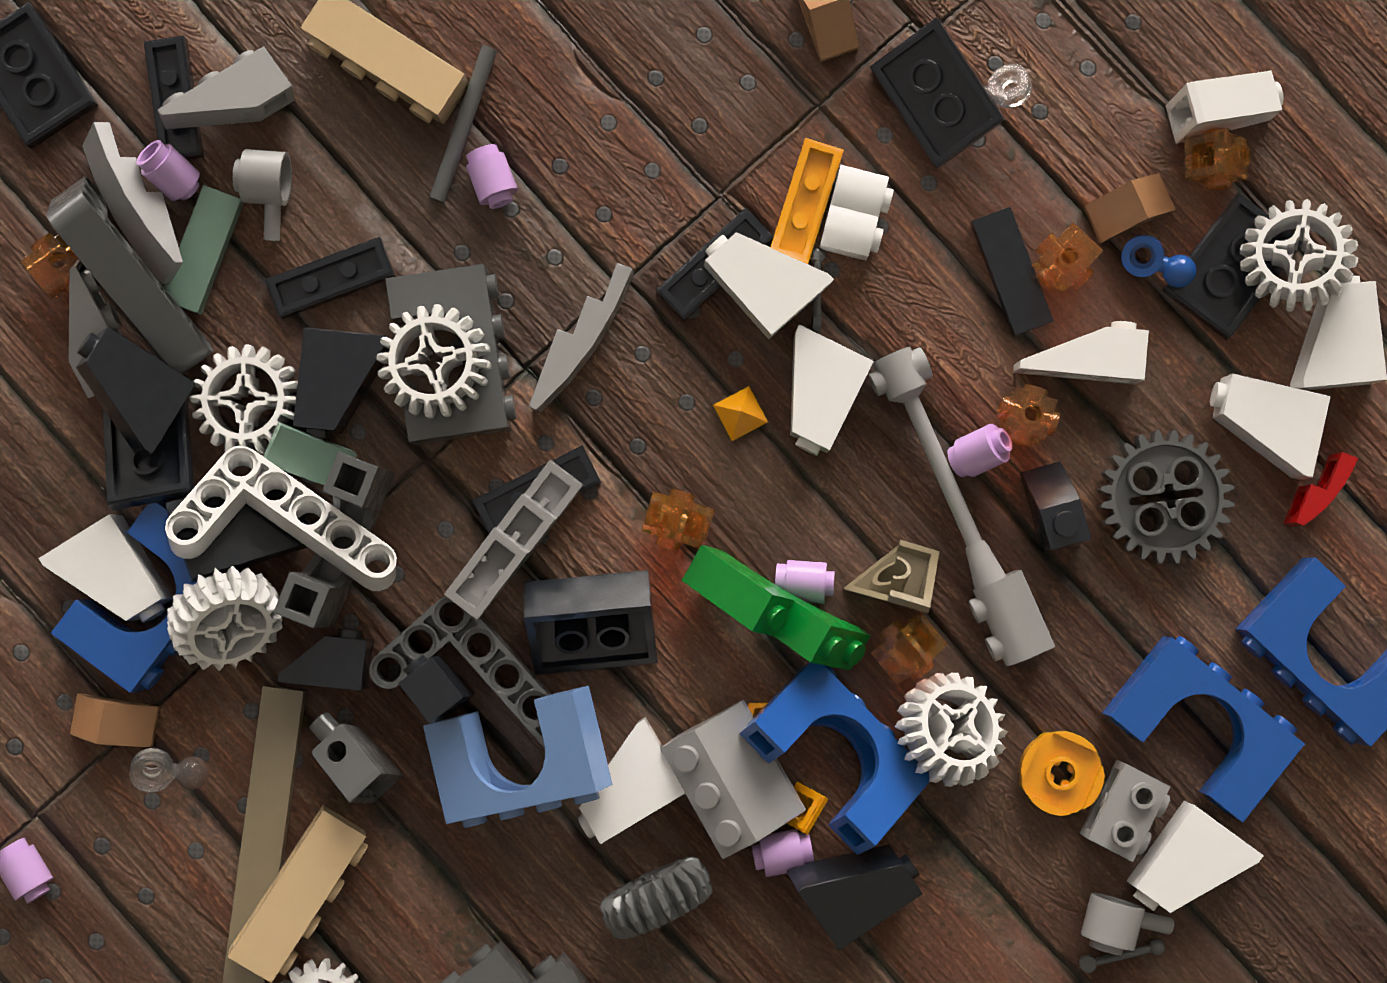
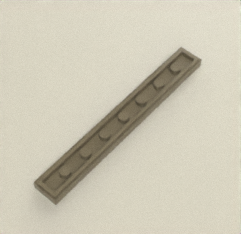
M267 685L262 687L222 983H267V980L228 958V952L237 935L283 866L307 690Z

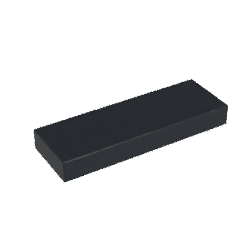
M183 35L144 41L157 139L164 145H172L186 160L203 158L204 150L200 127L166 129L158 112V109L163 107V103L167 98L175 93H186L194 88L188 40Z
M1011 207L972 220L970 225L1012 336L1014 337L1052 323L1054 320Z
M744 208L656 289L661 298L683 321L689 318L722 287L704 267L705 259L709 257L705 250L722 235L729 239L736 232L766 246L773 240L774 237L747 208Z
M379 236L265 279L278 317L285 319L386 281L385 278L396 277L383 240Z
M583 445L552 460L584 485L578 494L601 483ZM546 464L472 500L489 534L493 528L499 525L521 494L527 491Z

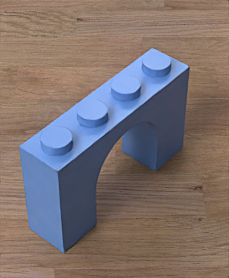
M589 686L550 694L534 700L544 740L545 760L539 776L531 785H522L509 781L494 767L488 754L478 711L423 725L446 824L462 821L463 827L466 828L488 822L487 815L499 813L500 820H505L525 814V807L536 805L537 812H544L561 807V800L574 798L575 804L599 799V791L613 784Z

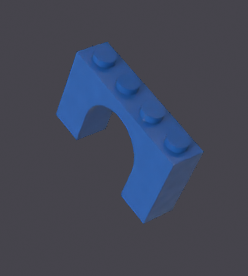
M166 502L148 504L127 533L159 556L168 565L175 579L176 595L184 594V584L194 585L197 582L191 583L183 558L176 556L170 548L165 531L166 521L169 518L165 508ZM90 599L75 600L51 632L57 639L129 693L143 691L144 688L150 690L163 675L164 670L160 667L168 656L174 657L178 654L167 631V617L152 629L136 631L123 625Z
M1316 557L1301 558L1235 630L1244 637L1241 644L1251 654L1259 659L1264 656L1274 666L1271 672L1277 679L1288 687H1292L1294 684L1305 695L1302 701L1310 710L1319 716L1325 714L1335 723L1332 729L1342 740L1350 745L1357 743L1371 747L1387 730V650L1361 677L1348 684L1333 685L1324 680L1314 670L1307 654V636L1310 627L1322 611L1346 586Z
M1162 636L1103 710L1102 714L1131 738L1144 742L1166 713L1178 701L1197 694H1205L1215 699L1225 709L1230 718L1233 732L1232 743L1224 760L1198 792L1229 817L1243 823L1305 743L1294 735L1298 729L1280 715L1272 718L1261 709L1265 703L1258 696L1246 688L1240 692L1231 685L1229 681L1232 676L1213 662L1208 666L1196 657L1199 650L1188 640L1181 636H1178L1176 640L1173 637Z
M808 662L798 670L739 734L768 764L784 754L808 727L825 726L840 732L851 742L861 764L860 784L852 798L828 825L859 855L876 846L929 783V772L915 773L918 761L916 759L911 761L904 760L909 751L903 745L897 744L898 740L895 738L894 732L887 725L880 723L866 708L864 701L856 694L851 693L837 679V675L831 667Z

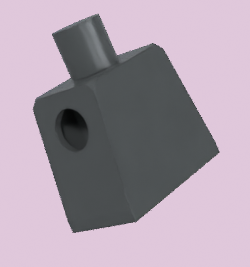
M329 712L319 716L310 725L309 729L321 742L313 749V757L350 803H375L403 776L401 771L360 727L343 723L339 725Z

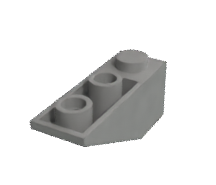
M263 46L255 52L253 50L243 52L234 60L233 65L220 73L218 71L208 73L201 78L198 86L188 92L173 94L164 101L163 107L159 108L158 112L166 129L260 122L295 100L292 85Z
M78 259L70 268L69 363L87 397L91 398L95 395L76 369V366L82 359V356L77 351L91 332L97 335L109 327L122 335L119 330L122 327V322L115 307L112 304L106 305L100 293V290L103 289L101 284Z

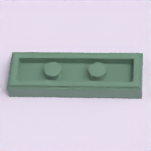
M205 185L202 186L179 247L183 263L171 283L164 286L181 308L202 315L244 205L240 198Z

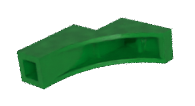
M701 545L681 580L752 632L776 637L810 663L851 670L864 656L865 645L871 636L860 627L841 620L792 595L749 569L723 550Z

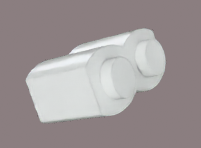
M843 165L840 166L819 248L864 261L869 257L870 251L878 252L884 230L876 227L880 212L888 213L894 189L886 188L889 177Z

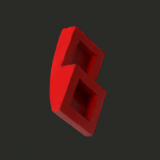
M1344 452L1329 455L1317 485L1298 486L1283 524L1290 527L1304 526L1318 516L1343 488L1358 458Z

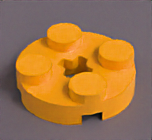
M1067 731L1044 732L1040 734L1024 750L1018 769L1019 785L1028 799L1041 810L1058 816L1070 815V813L1092 805L1102 790L1105 774L1094 746L1085 738ZM1062 761L1068 763L1066 770L1072 773L1069 781L1062 779L1059 784H1055L1053 782L1054 775L1050 773L1053 765L1059 766Z

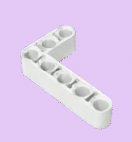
M236 446L225 452L166 521L165 531L171 550L176 556L183 559H192L201 555L245 504H248L369 590L381 591L387 589L392 585L396 576L397 557L394 550L388 544L259 453L246 446ZM239 466H247L252 469L248 475L242 477L231 473L233 469ZM274 489H279L286 493L282 499L277 501L269 500L265 497L266 493ZM211 497H221L225 500L224 504L217 508H209L204 505L205 501ZM306 513H314L320 517L319 521L311 525L303 524L298 519ZM185 528H193L198 531L196 536L189 540H181L176 537L178 532ZM339 537H348L354 541V544L349 548L339 549L332 542ZM380 560L387 564L388 569L381 573H373L366 566L371 561Z

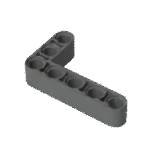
M84 176L51 200L46 214L47 219L167 365L180 374H184L213 353V348L107 218L108 206L101 192Z
M444 596L439 599L372 660L369 670L373 682L381 688H396L400 686L399 682L407 677L403 670L422 655L427 659L437 656L452 643L545 748L539 720L527 713L525 704L529 696L544 697L552 693L483 615L476 620L463 610L464 616L460 624L456 626L450 625L444 618L445 607L453 602L448 597ZM419 630L427 631L432 637V647L426 653L416 650L413 644L414 635ZM478 633L487 635L491 640V650L483 657L475 654L471 648L472 638ZM389 657L396 659L401 665V674L395 681L389 680L383 674V663ZM504 664L513 665L519 672V680L514 687H506L499 681L498 672Z

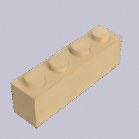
M318 0L300 27L309 39L307 45L313 51L327 59L332 54L342 60L341 67L359 80H362L365 75L377 83L375 89L394 102H396L398 97L411 104L409 110L427 123L434 119L444 125L467 90L469 82L464 73L349 0Z
M322 805L230 946L228 958L270 983L273 982L278 973L285 976L298 955L293 949L300 938L303 936L309 939L318 926L321 916L317 912L325 900L332 903L343 887L345 881L340 877L348 864L355 867L368 847L363 842L366 838L365 830Z

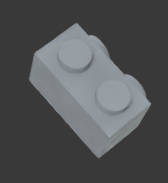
M1116 760L1080 834L1133 862L1137 854L1141 856L1147 849L1151 840V833L1148 831L1155 817L1160 818L1166 811L1170 801V796L1167 793L1171 786L1126 763Z

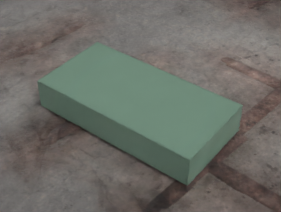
M278 422L263 457L283 471L325 485L338 452L356 458L357 454L354 450L322 438L314 437L306 432Z

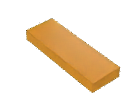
M805 138L770 248L808 264L842 158L843 149Z

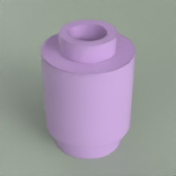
M156 140L150 143L137 158L136 163L142 168L141 174L170 201L186 200L197 191L199 187V171L172 145H164L160 140Z
M495 144L485 145L468 153L466 157L469 164L466 166L479 203L481 205L489 204L490 209H497L510 204L513 201L512 195L518 191L505 154L499 152Z
M988 424L957 439L954 442V446L948 449V460L952 469L960 477L967 475L975 477L1009 461L1012 441L1003 428H998L994 424Z
M787 560V564L777 563L775 585L807 603L824 604L825 596H833L835 571H827V563Z
M797 829L770 833L759 840V844L751 845L756 870L764 869L766 877L786 874L787 870L793 867L804 866L806 863L814 862L809 833L806 835L798 832Z
M22 838L0 850V877L15 901L24 898L28 904L50 891L47 883L54 878L34 844L29 846L25 838Z

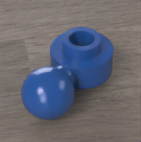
M1141 234L1134 236L1126 243L1122 250V264L1134 276L1147 277L1159 271L1163 273V277L1169 285L1177 288L1189 285L1196 276V265L1190 257L1186 255H1174L1170 258L1164 256V248L1161 242L1151 235ZM1142 247L1149 249L1151 259L1147 262L1139 261L1136 258V250Z

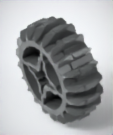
M685 857L667 863L609 893L600 905L603 913L602 918L607 929L611 930L613 937L618 939L634 938L653 929H658L662 925L670 923L678 917L684 916L685 913L696 909L698 905L704 903L713 892L710 876L705 866L703 867L699 858Z

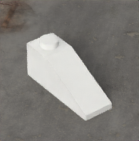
M1114 321L1111 322V327L1102 328L1020 360L1014 364L1013 373L1135 385L1145 380L1149 330L1136 329L1137 324L1133 322Z

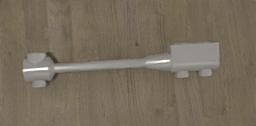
M906 347L873 362L875 371L869 373L868 377L877 396L886 393L889 401L904 403L967 546L965 550L974 585L973 593L976 597L969 600L968 604L976 622L979 624L986 621L992 633L991 637L985 639L991 657L995 662L1003 659L1005 665L1010 666L1054 648L1055 644L1022 570H1014L1005 574L986 541L982 540L920 401L919 396L927 385L925 380L933 377L925 353L920 347L914 350L911 347Z

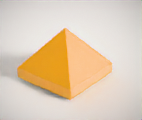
M749 386L713 405L731 441L768 423Z
M796 782L794 789L806 810L788 821L787 824L808 835L828 798Z

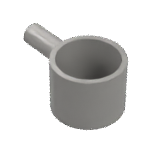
M245 149L242 152L241 158L236 159L234 163V190L239 192L243 203L264 204L263 239L280 241L281 206L287 205L292 185L290 155L288 152Z
M1091 892L1081 935L1089 938V946L1114 955H1122L1123 950H1135L1140 928L1168 935L1173 932L1174 920L1172 918L1145 912L1144 907L1123 899Z

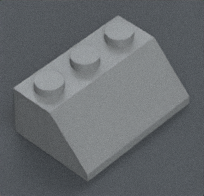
M744 700L682 732L660 748L722 859L758 842L806 810L778 759L776 758L768 764L739 734L754 718Z

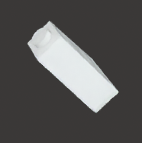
M1272 71L1186 83L1165 106L1175 143L1179 144L1270 121L1282 111L1281 106L1283 105L1284 97L1281 85L1274 81Z
M737 232L729 239L724 235L720 236L705 250L709 257L705 259L704 267L768 339L830 286L834 280L828 273Z
M1353 276L1350 283L1340 282L1343 287V292L1340 296L1327 292L1329 296L1327 305L1322 306L1317 301L1290 387L1308 391L1370 385L1387 380L1376 281L1360 282V276Z
M801 325L798 326L793 339L790 435L798 439L795 444L797 447L817 456L820 450L825 453L830 451L874 361Z
M1237 374L1221 378L1220 382L1215 383L1210 398V405L1215 407L1213 419L1291 478L1301 480L1313 477L1330 396Z
M107 515L38 558L44 567L125 621L141 619L143 623L149 622L164 613L165 609L162 605L173 599L140 543L127 533L130 527L121 515Z
M646 717L637 722L608 764L613 785L599 791V799L582 803L579 807L582 814L577 818L582 829L589 838L596 836L600 844L685 794L660 749L663 745Z
M1183 801L1127 879V882L1137 888L1133 896L1151 910L1155 911L1157 906L1160 905L1171 913L1259 863L1264 855L1201 809Z

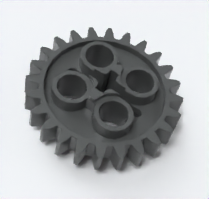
M1155 430L1151 432L1150 443L1142 434L1135 437L1136 449L1132 445L1125 443L1120 446L1124 458L1117 455H1112L1108 458L1115 467V470H1103L1100 473L1105 479L1109 480V485L1097 488V492L1107 495V501L1098 504L1097 508L1109 510L1110 515L1101 523L1102 525L1115 524L1116 529L1110 538L1114 540L1124 536L1126 538L1122 548L1124 552L1130 551L1137 546V559L1145 560L1150 552H1152L1155 564H1162L1167 553L1171 564L1180 563L1181 551L1187 559L1196 558L1195 546L1202 551H1209L1211 546L1206 537L1222 538L1223 535L1216 525L1231 522L1227 516L1222 514V509L1235 506L1234 502L1224 499V493L1233 490L1234 485L1222 484L1221 479L1230 471L1229 469L1216 470L1214 465L1221 456L1217 454L1206 457L1205 453L1209 445L1207 442L1201 443L1194 448L1192 447L1194 435L1192 434L1185 435L1178 442L1177 430L1168 431L1164 441L1161 432ZM1178 463L1185 464L1190 470V480L1186 485L1179 483L1175 478L1174 470ZM1138 468L1145 470L1150 477V484L1145 491L1138 489L1133 481V475ZM1190 489H1200L1201 495L1198 497L1134 506L1129 503L1130 498L1149 496L1162 492L1170 493ZM1186 503L1192 505L1197 513L1196 521L1191 526L1185 524L1181 518V509ZM1145 509L1152 511L1156 517V525L1150 532L1144 530L1139 522L1140 515Z

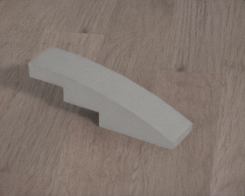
M93 122L82 147L94 180L114 220L135 252L162 284H170L181 267L183 260L162 192H146L139 166L136 163V157L119 156L110 123Z
M617 263L603 301L587 296L574 333L570 334L557 329L529 404L532 411L541 413L571 383L595 352L620 309L634 277L633 268Z
M549 460L527 491L521 494L499 525L493 528L444 595L478 620L532 554L584 485L555 462Z

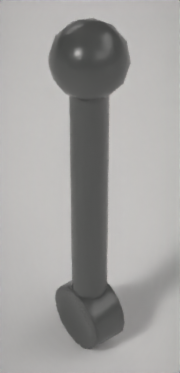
M814 248L810 259L814 262L813 267L822 270V262L826 257L825 251L821 248ZM821 294L813 300L812 331L821 332Z
M1153 939L1149 945L1137 947L1134 951L1124 950L1122 955L1108 954L1095 958L1091 955H1083L1079 959V966L1084 972L1091 973L1099 965L1148 953L1161 955L1165 950V944L1160 939Z

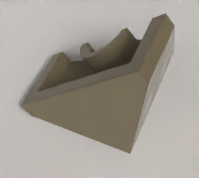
M900 540L898 546L843 589L918 612L928 613L931 607L940 551Z

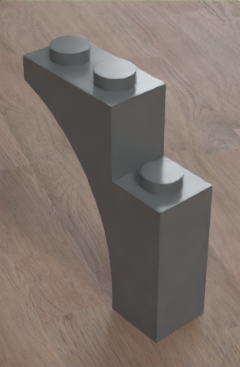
M501 941L493 948H490L487 943L483 945L467 960L471 966L459 976L453 971L440 982L590 983L564 952L556 959L549 955L531 971L535 975L532 979Z

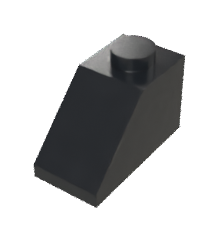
M1061 461L1020 472L1042 551L1054 550L1091 539L1081 500Z
M338 628L337 635L324 636L278 674V682L359 691L368 689L369 668L372 660L374 639L362 638V630Z
M424 655L420 656L403 670L407 677L399 682V685L429 724L444 719L475 694L440 656H432L430 659H427Z

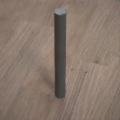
M483 45L478 55L429 199L435 202L445 204L497 51L491 47Z

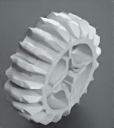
M1308 199L1303 201L1302 209H1295L1293 201L1289 200L1285 203V212L1283 213L1274 205L1269 208L1270 220L1260 215L1255 218L1257 229L1246 230L1245 239L1250 243L1242 244L1240 248V254L1247 257L1240 262L1241 271L1250 272L1245 279L1247 286L1260 284L1256 289V297L1262 298L1271 293L1269 305L1272 308L1279 304L1280 299L1287 301L1286 310L1291 312L1295 308V302L1302 301L1303 309L1310 311L1313 298L1319 304L1325 306L1329 302L1327 292L1335 296L1342 294L1343 287L1340 282H1351L1353 273L1349 269L1356 267L1358 263V257L1351 254L1357 250L1358 243L1356 240L1347 239L1352 234V227L1350 225L1337 227L1342 219L1340 212L1328 218L1326 217L1328 206L1325 203L1321 204L1316 212L1310 210L1311 202ZM1289 229H1296L1290 239L1285 241L1275 240L1274 244H1267L1277 234ZM1309 230L1321 235L1329 243L1332 251L1326 250V246L1314 243L1309 236ZM1301 240L1303 242L1301 251L1304 252V256L1299 263L1298 271H1295V260L1292 259L1295 250H1297L1298 242ZM1264 260L1271 261L1272 265L1282 267L1288 275V282L1272 274ZM1323 267L1330 268L1319 279L1301 284L1302 277L1307 272L1313 270L1321 271Z
M434 305L431 316H429L424 306L417 307L418 319L414 320L408 312L403 313L402 319L406 323L403 328H400L395 323H391L389 329L396 334L394 339L381 338L380 343L390 350L389 353L377 354V360L381 363L389 364V366L380 369L378 376L381 379H391L384 387L385 392L389 395L398 392L394 402L400 407L410 401L409 412L413 415H417L424 406L425 416L434 418L437 406H439L442 415L450 417L452 412L451 403L454 402L458 409L464 411L467 408L466 403L462 399L464 395L467 394L474 400L479 398V394L472 388L474 383L481 386L487 385L488 380L478 374V371L491 369V363L488 360L479 359V357L488 354L490 347L483 343L477 344L484 337L483 331L480 328L470 331L474 321L469 316L459 321L460 312L455 308H451L444 318V310L441 305ZM434 330H445L456 334L461 338L464 347L455 349L453 346L441 347L439 340L435 337ZM419 336L420 347L413 356L405 358V362H403L408 346ZM432 349L443 359L442 363L437 362L440 366L435 369L436 373L426 365L427 360L431 361L429 356L433 354ZM466 360L465 369L461 377L452 387L447 389L449 387L448 376L453 368L463 365V361ZM410 374L428 376L430 384L434 387L435 394H424L413 390L407 383L405 376Z
M246 344L241 355L238 349L232 346L227 351L228 360L218 353L213 355V361L217 365L215 369L207 365L201 366L202 372L208 375L206 381L200 379L193 381L196 383V387L202 389V394L192 395L190 399L192 403L202 405V408L195 410L192 415L197 420L207 419L200 426L199 431L205 435L213 432L210 443L214 446H219L225 442V452L236 446H246L251 449L254 446L258 453L264 454L267 449L266 440L270 442L278 422L286 425L289 419L294 421L292 408L295 406L296 396H292V393L297 392L298 381H287L294 376L296 371L291 366L282 368L285 359L278 354L270 359V350L265 347H261L256 354L254 347ZM256 368L263 369L269 374L275 383L278 395L261 391L259 379L255 377ZM241 370V374H237L234 387L229 391L220 392L226 380ZM249 394L264 400L248 403L246 407L231 401L247 398ZM218 406L233 409L236 423L240 424L239 433H235L224 423ZM268 409H276L269 422L262 428L254 431V427L258 426L259 416L262 412Z
M233 566L226 573H221L215 568L213 575L207 578L198 574L197 583L194 585L184 584V594L174 595L173 606L167 609V631L174 649L178 651L179 656L183 655L189 664L197 662L203 670L212 664L220 671L225 664H231L236 668L241 660L247 659L252 662L253 654L256 652L266 653V643L276 642L277 631L283 628L282 616L273 613L279 600L276 588L271 583H268V580L264 578L262 573L255 575L249 568L244 569L240 573Z
M938 673L931 676L930 679L919 681L915 689L906 693V696H904L906 703L900 705L897 710L904 719L898 721L895 727L905 732V736L900 738L897 744L907 745L910 750L904 760L911 761L916 759L918 761L915 773L922 774L929 770V782L936 783L943 780L944 786L952 787L958 783L963 786L971 784L975 779L979 780L986 777L989 773L988 770L996 767L999 763L997 755L1003 753V750L1006 749L999 739L1005 737L1008 731L1000 728L998 722L1003 720L1005 714L995 713L993 707L998 699L991 698L987 700L985 697L987 686H979L974 689L973 677L960 679L958 673H950L946 676L943 673ZM935 699L951 701L958 705L959 708L953 710L946 704L942 706ZM951 749L956 754L962 753L967 759H953L943 752Z

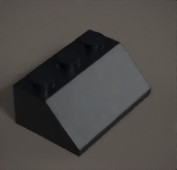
M648 570L524 582V620L535 675L658 663Z

